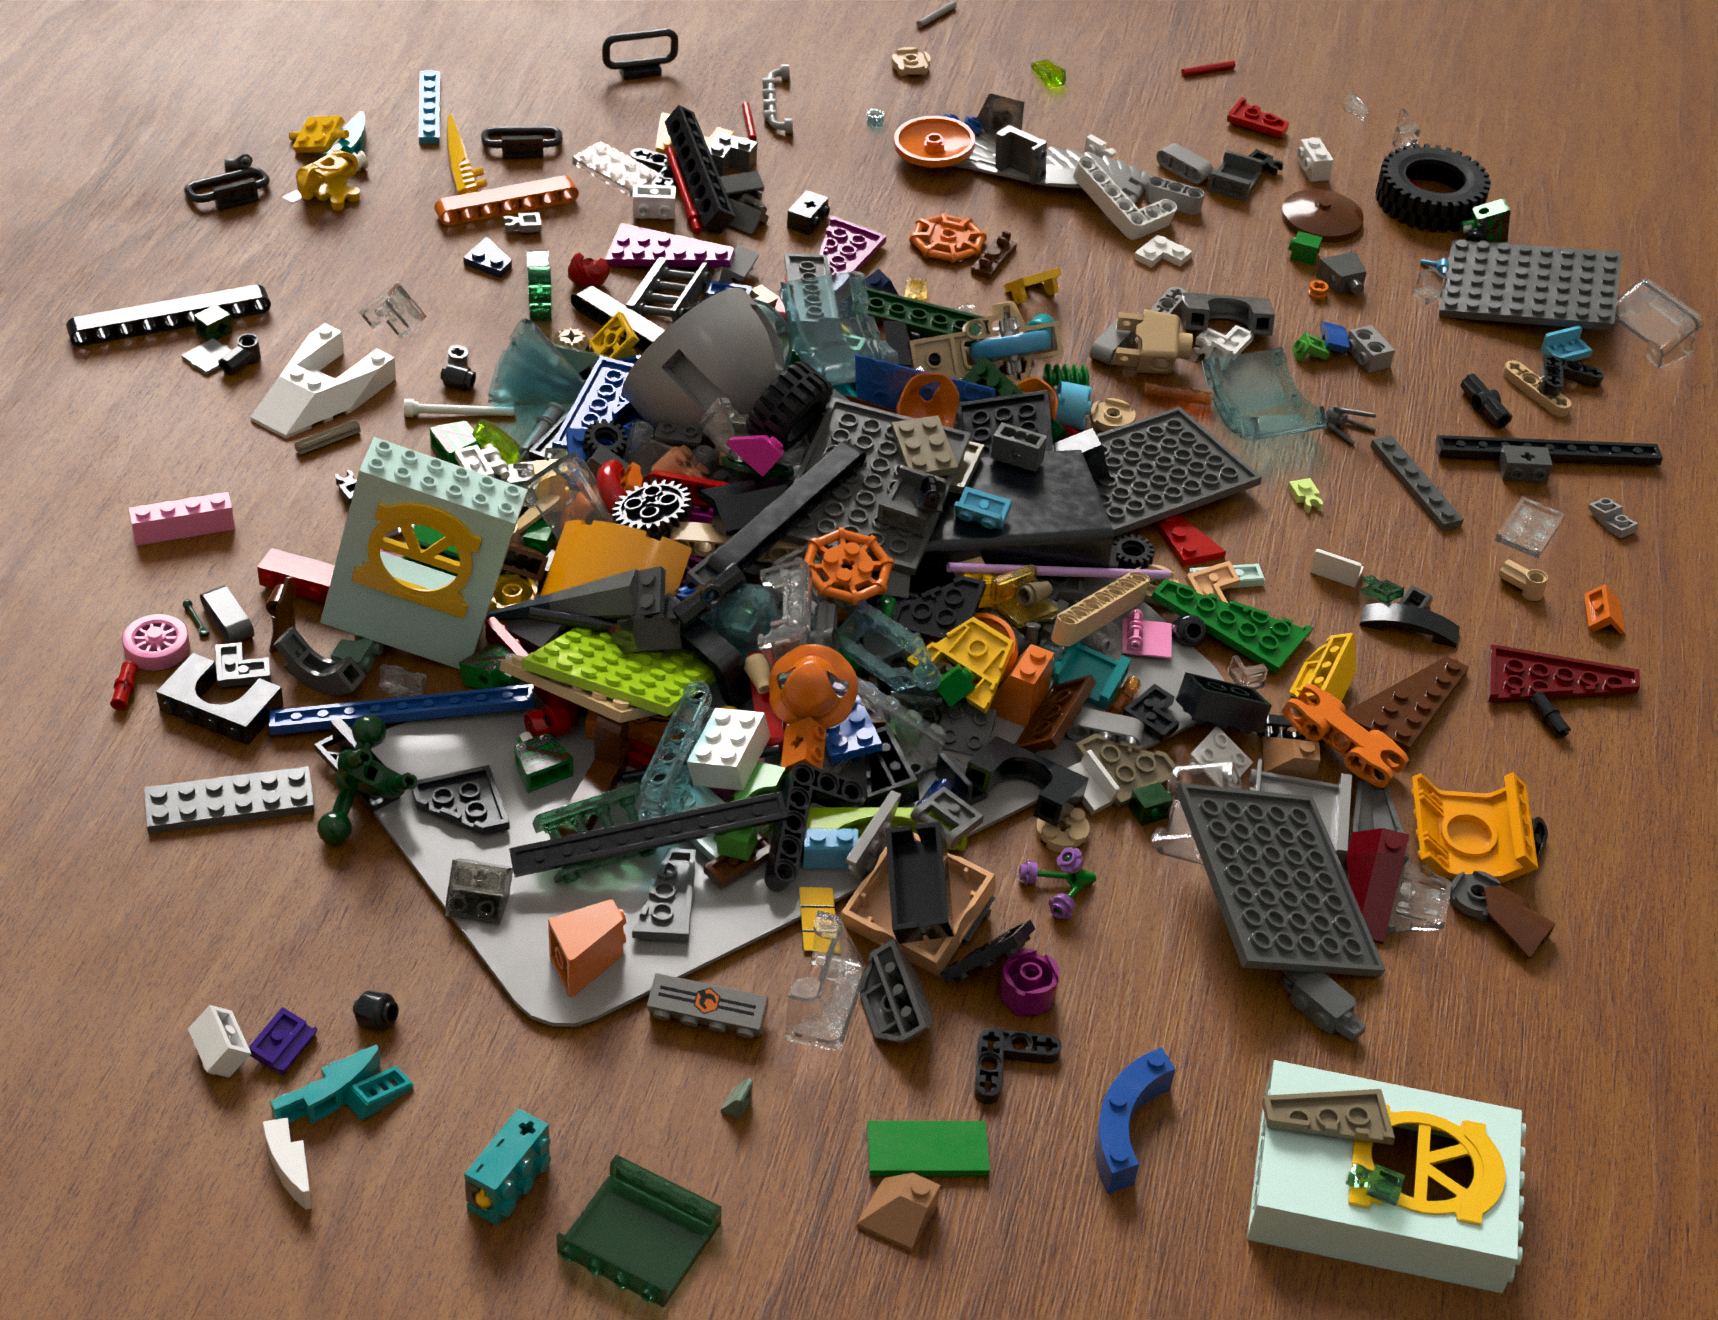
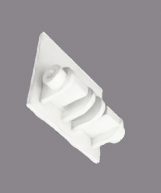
M1216 726L1190 754L1192 759L1189 761V769L1193 773L1204 770L1220 787L1231 788L1253 762Z

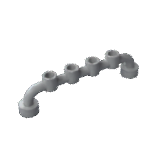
M781 64L780 69H774L767 74V78H762L764 120L769 122L770 126L774 129L785 130V134H793L792 117L784 118V122L776 120L774 78L782 76V80H790L789 64Z

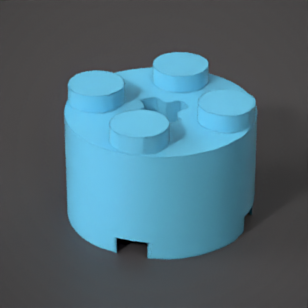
M1066 381L1059 382L1056 389L1058 398L1056 422L1058 424L1079 431L1084 430L1086 423L1084 416L1085 414L1089 415L1092 402L1088 400L1091 396L1092 387Z

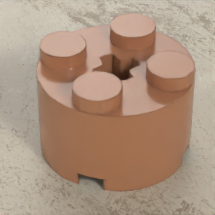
M686 445L672 447L652 466V471L662 470L700 478H706L709 474L707 467L696 461L692 451Z

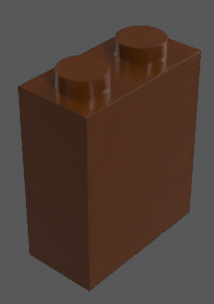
M511 542L502 569L541 581L549 557L533 548Z

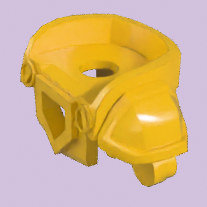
M334 149L325 157L313 162V164L299 168L296 173V181L301 197L310 200L315 196L319 201H327L330 198L331 208L337 211L344 208V199L346 198L351 202L358 201L360 199V189L355 186L347 187V178L355 175L358 170V160L351 153Z

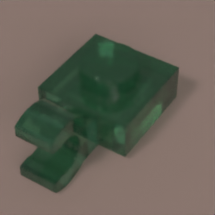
M1373 575L1362 577V580L1367 582L1368 586L1361 588V592L1377 598L1380 602L1391 603L1393 600L1404 595L1403 587L1387 579L1380 581Z
M1353 1163L1351 1171L1348 1173L1346 1184L1354 1188L1368 1187L1366 1195L1396 1206L1405 1175L1377 1164L1372 1171L1361 1164Z

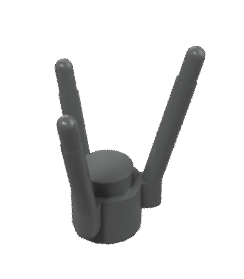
M1335 405L1334 407H1329L1324 417V422L1328 424L1326 428L1334 431L1351 445H1354L1355 442L1338 429L1339 426L1343 427L1345 423H1349L1375 432V428L1352 420L1346 415L1352 414L1375 418V413L1346 409Z

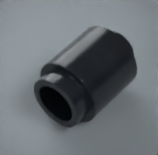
M448 363L446 367L442 368L440 378L446 386L461 390H471L476 381V372H473L471 368Z

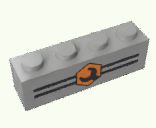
M655 973L647 1002L649 1013H652V1016L656 1019L668 1021L669 1018L680 1019L682 1024L696 1027L697 1024L708 1025L710 1030L724 1033L725 1030L736 1031L738 1036L752 1039L753 1036L761 1037L769 1006L767 996Z

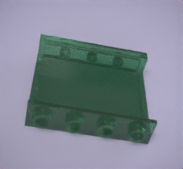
M616 1154L610 1162L609 1176L565 1235L560 1232L556 1235L557 1253L568 1262H576L586 1267L593 1275H601L613 1281L617 1287L624 1290L628 1289L640 1295L646 1302L656 1303L664 1308L721 1225L722 1206Z

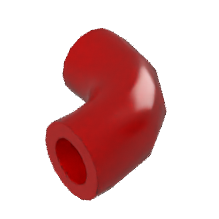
M617 460L604 462L596 474L600 498L610 515L613 514L612 508H615L614 503L620 501L619 496H627L621 483L625 475V469Z

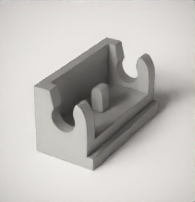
M738 245L735 249V257L731 267H723L719 282L738 284L733 282L732 278L744 281L746 275L754 266L755 261L758 260L759 253Z

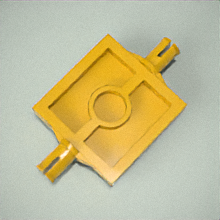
M341 116L308 117L301 131L289 132V139L292 141L296 140L292 146L296 153L328 152L338 139H348L350 133L348 130H341L345 122Z

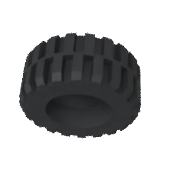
M806 362L791 364L770 383V386L764 390L761 397L754 404L749 417L746 419L745 428L750 436L767 435L769 438L773 436L782 443L783 447L781 449L787 452L788 449L794 447L803 438L826 409V405L830 402L833 394L831 383Z

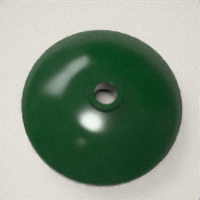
M740 456L722 457L723 466L735 478L741 481L763 478ZM775 463L764 477L783 474L791 478L794 469L780 463Z

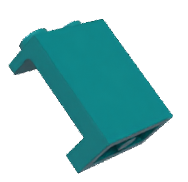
M1080 641L1072 646H1065L1061 662L1057 660L1052 668L1051 674L1054 675L1053 685L1092 675L1097 683L1086 701L1108 710L1129 672L1131 659L1122 655L1120 660L1117 661L1082 645Z

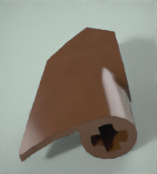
M286 577L284 584L276 585L266 604V610L271 614L273 628L270 653L278 651L273 644L288 628L294 626L296 629L293 607L296 597L294 577Z
M1503 886L1485 887L1483 891L1488 916L1513 941L1526 958L1531 959L1540 943L1544 944L1550 937L1555 927V922L1531 910L1524 898Z

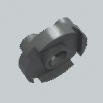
M1474 871L1473 874L1466 875L1465 872H1462L1452 882L1449 892L1450 905L1468 916L1475 917L1478 921H1488L1490 917L1487 914L1483 890L1485 887L1502 884L1494 876L1482 871ZM1479 892L1481 893V897L1475 896L1474 894Z

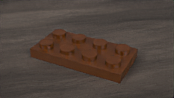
M1088 675L1052 685L1015 745L1033 753L1057 748L1061 744L1066 731L1071 728L1074 718L1080 713L1082 705L1090 697L1091 691L1097 683L1093 676Z

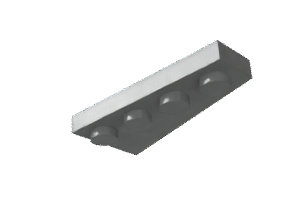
M668 848L657 873V879L649 891L647 902L641 909L640 918L637 924L634 925L632 938L672 941L689 940L696 858L695 849Z

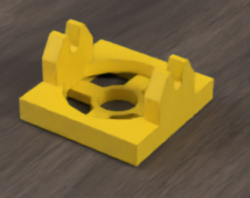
M1060 268L1006 283L1004 285L1005 292H1012L1016 304L1026 302L1025 287L1043 282L1048 295L1058 293L1056 277L1062 276Z
M619 311L589 340V344L595 353L602 355L608 349L613 348L614 352L610 356L605 355V357L616 360L636 356L637 354L632 347L639 339L625 315ZM626 332V340L619 345L620 337L623 338Z

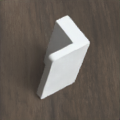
M1316 549L1310 572L1356 587L1364 566L1359 562Z
M1088 750L1085 752L1081 762L1068 767V769L1089 778L1081 802L1089 813L1093 815L1111 806L1120 788L1092 750Z

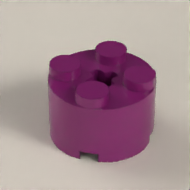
M1019 950L1017 953L1009 956L1003 966L999 988L1000 997L1003 1003L1011 1009V1012L1018 1017L1043 1013L1051 1009L1055 1001L1059 981L1058 965L1049 955L1045 954L1044 957L1036 954L1037 950Z

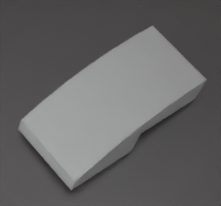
M1602 498L1589 504L1588 508L1594 517L1615 536L1623 538L1638 532V523L1622 515V506L1613 502V500Z

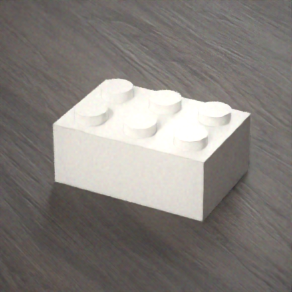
M715 708L687 760L694 786L744 790L771 737L765 712Z

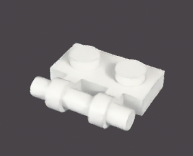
M490 443L486 444L483 450H480L478 445L455 450V458L461 467L493 478L495 473L500 475L502 479H507L510 476L507 463L501 460V453Z

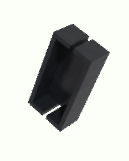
M941 821L916 824V831L921 840L920 842H916L910 825L886 828L892 930L898 943L924 941L923 935H927L929 940L954 937L947 842Z

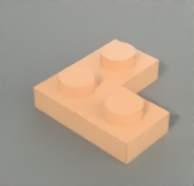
M1230 561L1189 573L1185 578L1188 586L1194 588L1196 593L1209 596L1210 593L1218 596L1217 600L1226 603L1228 602L1221 590L1236 586L1240 582V578Z

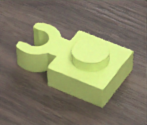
M1310 478L1289 482L1288 490L1297 503H1304L1303 508L1307 513H1310L1312 506L1321 511L1323 502L1319 498L1320 492Z

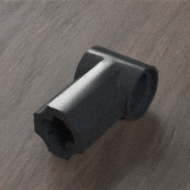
M244 334L240 336L237 341L238 345L218 360L219 367L225 374L231 376L244 365L257 363L261 359L259 341L256 335Z

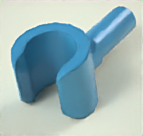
M1445 258L1440 259L1438 262L1421 259L1420 264L1437 268V272L1440 275H1446L1449 261Z

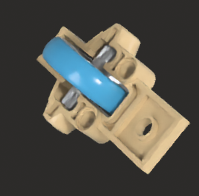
M1014 301L997 303L992 305L990 317L973 319L966 322L962 332L908 341L913 369L930 373H942L954 379L965 377L974 365L969 366L967 363L964 343L999 336L998 331H994L991 326L994 321L1001 320L998 322L1001 337L972 343L969 348V354L975 363L982 356L988 360L1005 358L1007 374H1012L1007 375V377L1014 384L1030 378L1033 359L1064 354L1058 327L1059 321L1026 326ZM971 324L978 326L979 333L977 336L970 334L969 327ZM1043 328H1050V331H1051V336H1050V334H1049V332H1048L1047 330L1035 331V332H1029V333H1023V334H1017V335H1016V333L1026 332V331H1031V330H1037V329H1043ZM1053 343V352L1020 357V355L1049 350ZM932 353L940 356V363L937 366H932L929 363L928 359ZM1003 360L991 363L999 369L1003 365Z

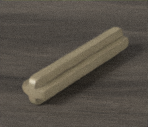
M352 420L299 440L294 444L295 450L299 455H303L358 434L361 431L360 425L356 420Z

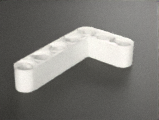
M1082 156L1077 163L1073 178L1127 238L1139 239L1170 225L1177 210L1175 202L1170 199H1162L1138 209L1093 158Z

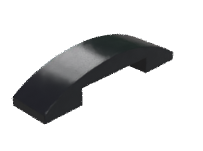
M1397 603L1364 605L1359 626L1381 631L1384 630L1385 625L1432 635L1433 643L1454 648L1457 645L1460 629L1457 624L1437 613Z

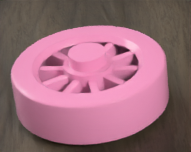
M155 614L139 618L125 629L122 636L126 659L136 663L139 669L148 671L164 670L179 664L187 656L190 649L187 627L182 621L169 615Z

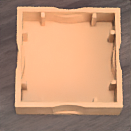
M914 833L916 842H920L919 836ZM887 846L880 854L873 871L861 882L841 912L846 928L880 946L892 939L897 941L892 930ZM949 853L947 854L954 937L929 940L927 935H923L924 941L899 944L910 962L938 977L996 890L995 874L962 857Z

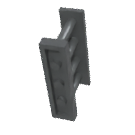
M659 257L626 304V307L641 316L650 314L672 317V322L674 323L679 319L684 309L695 304L705 287L710 283L711 274L708 272L707 263H702L697 272L671 270L668 267L667 258ZM669 278L689 280L690 282L689 284H681L666 281L669 280ZM661 290L683 292L681 296L658 294ZM653 302L675 304L673 308L650 306Z

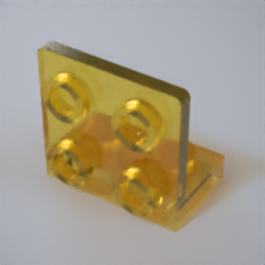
M1032 564L991 579L990 604L1018 628L1025 627L1026 623H1035L1057 615L1059 608L1047 598H1044L1033 607L1022 606L1018 602L1016 591L1021 584L1037 581L1038 569Z

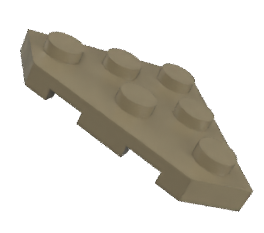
M1095 733L1075 743L1073 750L1081 760L1086 751L1092 750L1117 783L1120 791L1114 803L1118 808L1130 803L1133 789L1158 782L1164 786L1178 779L1181 771L1165 752L1157 750L1155 753L1142 750L1141 746L1129 742L1120 741V743L1106 740V736Z

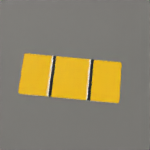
M799 887L804 950L838 951L833 888Z

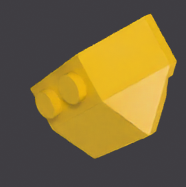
M1354 633L1331 635L1326 640V644L1319 647L1304 662L1289 691L1290 695L1298 699V695L1306 684H1312L1332 694L1342 702L1357 671ZM1307 692L1308 699L1316 704L1317 697L1312 692Z

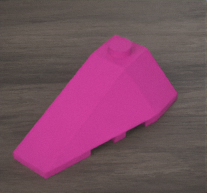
M767 435L731 437L726 443L728 447L762 477L785 452L781 449L783 445L773 436L769 438Z

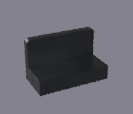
M943 752L938 754L935 775L952 793L970 806L987 799L988 793L985 794L973 788V784L965 776L967 768L958 758L951 761Z

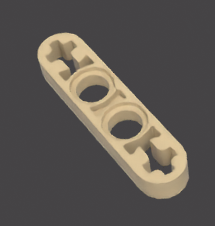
M1518 361L1506 362L1503 376L1553 415L1558 417L1568 415L1572 403L1567 397L1561 393L1558 396L1541 394L1544 392L1541 390L1540 377Z

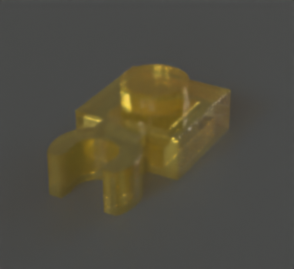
M907 277L905 297L919 301L926 299L928 279Z

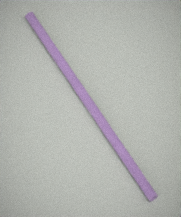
M947 563L946 565L948 573L1121 578L1129 572L1137 571L1155 580H1169L1171 577L1169 570Z

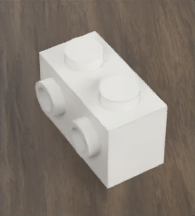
M1315 137L1301 139L1300 146L1297 148V161L1310 182L1329 180L1333 158L1321 139Z
M633 185V218L675 219V186Z
M209 1005L188 1028L193 1045L202 1060L203 1068L212 1075L230 1078L251 1054L231 1010Z

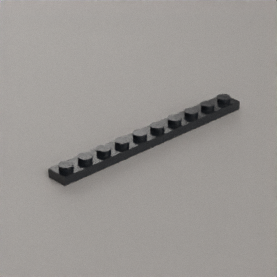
M1437 435L1435 440L1438 455L1441 457L1499 459L1502 446L1508 445L1548 448L1551 461L1661 465L1663 459L1658 444L1449 435Z
M782 791L512 847L509 848L514 876L520 877L786 821L788 817Z

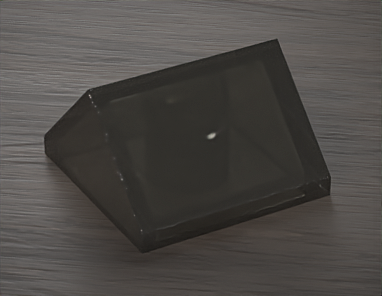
M990 93L977 119L985 133L996 136L997 132L1009 125L1022 131L1024 102Z

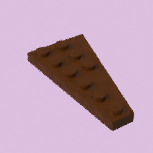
M1446 656L1347 710L1346 715L1368 732L1371 730L1383 732L1408 754L1463 680L1469 666Z

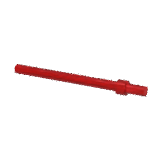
M667 146L665 153L686 209L687 221L691 224L693 232L699 234L702 231L699 224L700 217L698 212L694 210L673 148Z

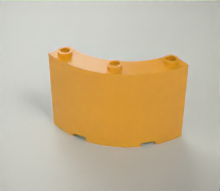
M584 520L565 522L540 594L541 597L633 569L640 571L662 566L666 570L665 595L671 593L676 597L677 593L675 590L680 586L692 548L663 536L661 541L647 537V531L625 525L593 520L592 525L585 524ZM654 618L643 621L616 620L657 627V634L665 631Z

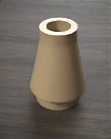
M753 654L745 659L744 670L755 685L758 693L766 694L769 692V660L763 654Z

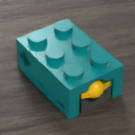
M519 1108L514 1112L464 1173L467 1210L497 1226L504 1217L511 1215L518 1199L522 1194L526 1195L530 1191L534 1179L540 1172H545L551 1162L549 1124Z

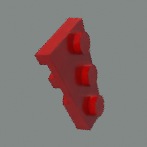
M1240 97L1227 116V122L1249 128L1255 132L1268 134L1274 138H1282L1289 126V122L1272 113L1260 111V107L1256 104L1253 106L1247 104L1246 99Z
M1179 514L1153 523L1182 567L1225 558L1226 551Z

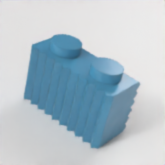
M806 828L802 846L803 868H848L849 864L845 861L859 840L858 830L856 828L853 830L850 828H838L837 830L834 828L831 830L829 828L826 830L823 828H811L808 830Z

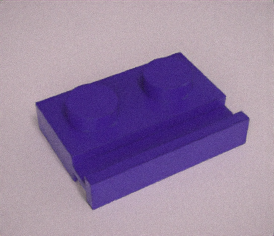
M281 1007L249 1046L250 1056L268 1068L276 1069L279 1071V1075L283 1076L316 1036L318 1029L310 1027L306 1024L305 1020Z

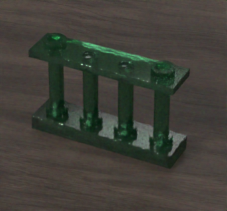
M638 782L538 814L532 825L536 833L544 831L545 834H549L550 839L560 838V825L569 822L571 825H574L577 834L588 832L584 821L587 816L593 814L600 818L603 828L613 827L614 823L609 812H611V808L617 806L625 809L630 823L641 821L634 804L642 791ZM657 848L563 867L562 870L556 873L554 881L555 883L564 881L565 884H569L580 879L582 874L638 855L641 858L651 856L656 853Z

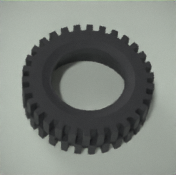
M1414 144L1413 148L1407 145L1404 146L1403 150L1399 147L1395 149V152L1391 151L1384 158L1375 191L1376 201H1378L1380 207H1383L1385 213L1390 212L1389 217L1392 219L1398 217V222L1401 224L1408 222V227L1413 228L1416 225L1419 226V230L1424 231L1425 228H1429L1430 232L1435 233L1437 229H1440L1441 233H1447L1448 229L1452 232H1457L1461 221L1471 220L1474 207L1486 204L1491 179L1488 172H1485V168L1479 166L1477 160L1471 161L1472 157L1469 155L1463 157L1461 151L1457 150L1454 153L1451 152L1452 148L1446 147V150L1441 149L1440 145H1435V148H1431L1430 144H1424V147ZM1409 179L1439 182L1455 189L1456 192H1429L1415 186Z

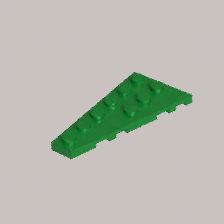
M1167 579L1156 588L1151 597L1152 600L1179 616H1198L1204 621L1207 633L1275 674L1278 673L1313 630V627L1305 625L1303 628L1291 624L1292 620L1284 617L1283 620L1269 617L1268 612L1232 600L1230 604L1217 600L1218 596L1210 593L1209 596L1196 593L1192 587Z

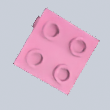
M1133 609L1129 613L1128 619H1122L1121 654L1171 659L1172 623L1143 620L1144 615L1139 609Z

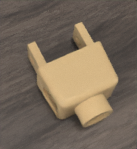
M1144 309L1143 315L1119 312L1116 330L1136 332L1138 346L1137 349L1117 347L1113 365L1136 367V373L1170 374L1173 371L1176 358L1190 359L1193 334L1179 332V317L1177 315Z

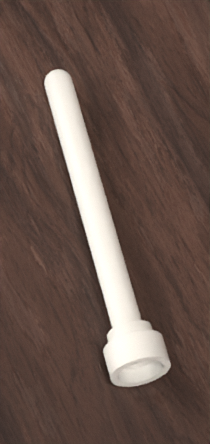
M404 399V417H414L418 413L514 416L516 414V410L513 407L419 404V401H414V399Z

